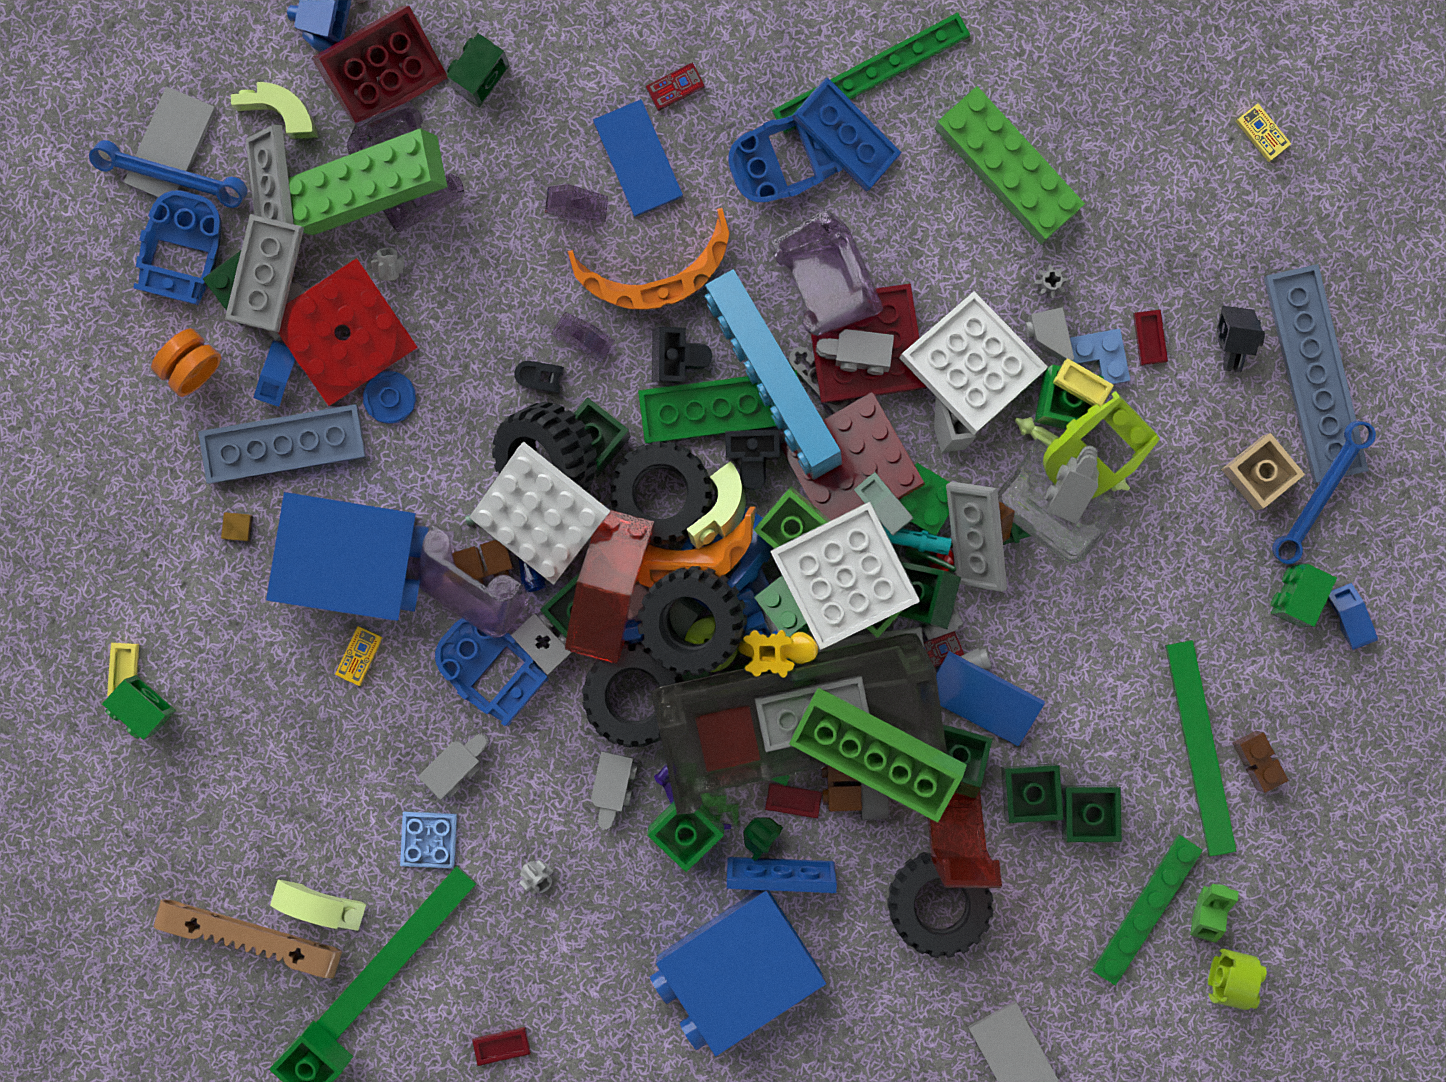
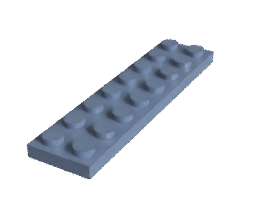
M1316 264L1264 277L1313 483L1321 482L1346 442L1344 437L1346 427L1351 422L1356 421L1319 265ZM1356 426L1352 430L1351 438L1355 444H1362L1359 429ZM1360 449L1344 476L1369 471L1364 449Z

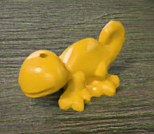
M753 630L750 635L743 638L744 641H740L738 647L740 653L753 659L745 666V670L752 672L755 677L760 676L762 672H767L769 669L773 673L778 672L784 678L787 676L788 671L794 668L795 664L793 662L804 664L814 660L818 654V644L810 635L804 632H796L788 637L783 630H780L777 634H771L769 638L764 634L760 635L757 630Z

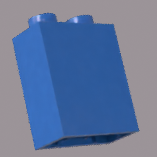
M284 492L266 601L398 621L400 610L415 612L420 580L405 578L409 557L424 558L429 527L414 525L416 513Z
M769 890L754 891L658 954L656 965L659 971L650 976L655 989L666 1004L678 998L689 1016L679 1023L694 1049L699 1050L708 1044L715 1057L826 985L824 974Z

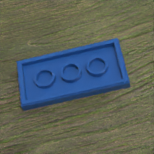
M828 77L818 85L791 116L866 192L873 187L902 153Z
M642 99L593 119L634 217L683 197Z
M950 651L947 653L923 696L1018 747L1045 703L1044 700Z
M728 857L727 889L836 893L835 862L758 858L754 861L747 857Z

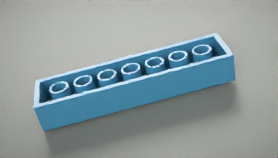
M734 269L705 284L707 294L704 297L708 303L706 305L713 318L718 316L719 327L726 340L732 339L730 340L733 346L732 349L738 361H745L743 364L749 380L752 384H758V394L765 407L771 406L770 410L773 414L771 416L778 429L784 428L785 441L792 452L797 450L798 463L804 474L810 473L814 480L841 465V450Z

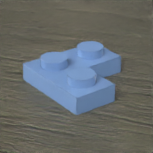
M1120 329L1070 338L1074 355L1073 362L1081 364L1098 360L1100 376H1104V380L1111 384L1130 381Z

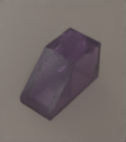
M570 184L549 186L547 189L545 213L566 219L606 222L608 196Z
M564 312L551 333L556 338L599 363L609 353L615 341L596 326L567 312Z

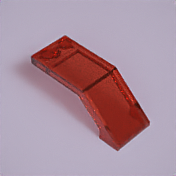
M610 510L609 514L593 533L576 585L565 650L617 664L625 641L624 633L632 594L654 530V521Z
M980 790L976 798L954 792L938 822L927 817L933 864L944 886L947 888H1001L1002 880L999 860H992L986 848Z

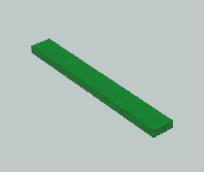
M957 12L830 80L851 100L969 38L970 33ZM817 87L773 109L772 113L776 120L793 115ZM794 126L784 130V135L795 130L797 127Z
M1193 640L1165 645L1208 856L1237 852Z
M457 865L316 1023L337 1040L472 890L477 882Z

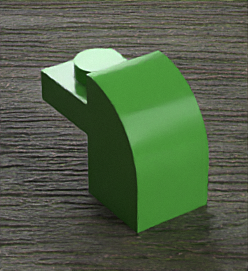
M1212 884L1210 887L1203 886L1192 917L1190 935L1216 943L1226 932L1228 912L1237 903L1239 891L1229 889L1221 884Z

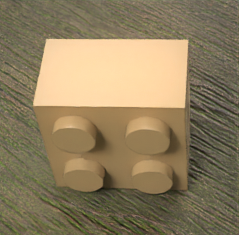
M1271 433L1261 436L1221 469L1255 511L1264 509L1305 475Z

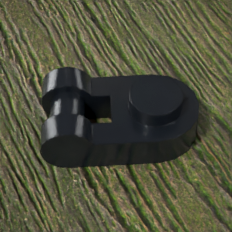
M523 361L516 366L514 377L522 387L560 394L561 385H559L560 376H563L564 367L535 361ZM542 372L550 374L549 382L541 381Z

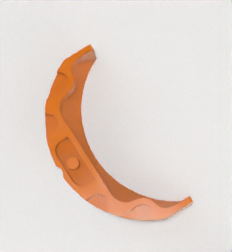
M717 209L718 219L716 227L705 250L688 268L675 276L643 285L621 284L607 280L599 274L590 271L576 259L573 250H570L568 255L574 276L592 294L619 307L650 310L662 308L667 304L673 305L698 291L711 278L724 256L729 238V230L723 209Z
M750 506L742 522L727 536L699 549L668 550L649 545L626 532L615 522L610 514L605 517L592 534L591 539L618 572L623 575L626 574L639 581L641 585L650 588L668 573H672L682 567L689 569L691 566H700L703 571L710 568L716 571V576L721 577L738 563L752 541L756 507Z

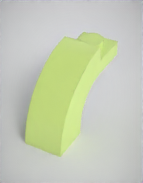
M257 82V93L253 90H240L239 94H231V105L237 111L272 110L282 115L285 121L286 134L291 139L318 138L317 129L310 112L292 92L284 87L272 83Z
M731 461L710 476L713 490L718 495L715 506L709 513L687 529L691 543L697 549L704 544L712 542L718 534L723 538L741 523L746 505L745 493L739 473Z
M278 879L270 906L284 914L313 924L334 929L341 927L358 931L366 904L360 901L330 896L314 891L303 884Z

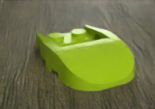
M1115 391L1112 393L1113 399L1101 407L1098 403L1088 409V413L1078 420L1073 419L1066 425L1067 430L1060 438L1054 439L1044 454V471L1056 485L1058 481L1056 477L1060 467L1067 465L1071 457L1077 459L1082 449L1087 446L1081 439L1104 419L1135 453L1132 455L1133 458L1116 473L1097 456L1098 488L1092 497L1095 498L1131 475L1158 443L1160 437Z

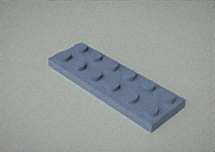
M357 404L198 431L206 483L209 485L366 458Z

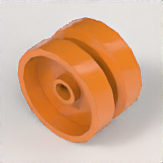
M192 328L183 330L172 337L158 351L151 364L152 371L161 380H169V388L180 397L187 396L199 389L216 371L222 359L221 354L211 345H204V338Z

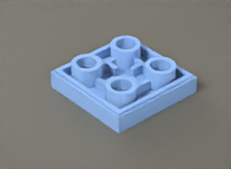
M404 811L400 866L455 868L457 814Z

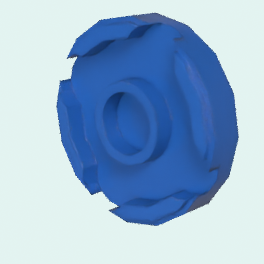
M395 371L380 372L368 381L363 391V404L368 414L377 421L386 424L399 423L408 418L413 412L417 401L416 390L412 382L403 374Z

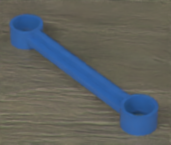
M107 140L99 141L89 153L91 164L100 171L107 172L112 170L113 167H118L216 195L220 203L229 208L238 207L247 196L248 190L245 183L237 177H227L222 182L121 153L114 143ZM98 150L107 153L111 161L103 159ZM225 187L234 189L238 193L239 198L228 194Z
M1353 421L1346 427L1344 432L1346 442L1287 536H1281L1273 543L1272 551L1279 561L1285 564H1293L1301 558L1303 553L1302 541L1360 449L1371 446L1375 441L1376 432L1370 423ZM1364 425L1368 429L1369 436L1364 443L1355 444L1351 438L1352 430L1356 426ZM1285 541H1293L1296 545V552L1290 559H1282L1279 556V546Z

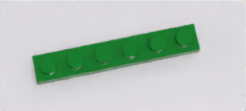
M1178 834L1091 969L1113 985H1117L1203 850Z

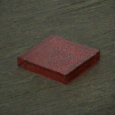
M749 706L695 718L707 772L761 760Z

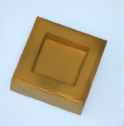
M224 512L221 539L250 542L252 515Z

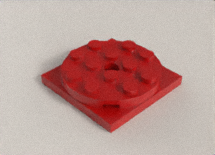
M357 258L287 303L278 333L328 406L418 348ZM346 325L349 327L351 334L347 340H339L335 336L337 326Z

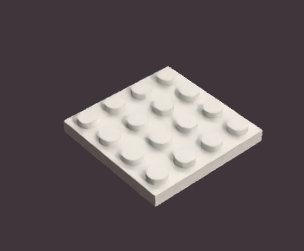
M975 291L899 357L973 435L1048 368Z
M523 442L469 518L554 585L609 514L610 510Z
M871 502L771 550V554L820 650L920 602Z

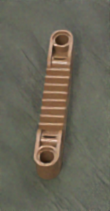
M161 899L153 925L154 928L188 939H196L204 935V940L214 936V943L224 939L225 946L235 942V949L245 945V952H250L255 948L256 955H260L266 950V958H270L276 953L277 961L284 959L286 965L292 969L329 979L335 977L342 950L336 947L169 899ZM194 919H197V924L201 925L197 929H194L195 924L191 923ZM298 948L301 949V954L305 955L301 959H298V954L294 952Z

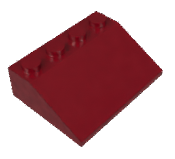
M409 5L396 8L312 57L325 83L358 130L368 126L447 79V74Z

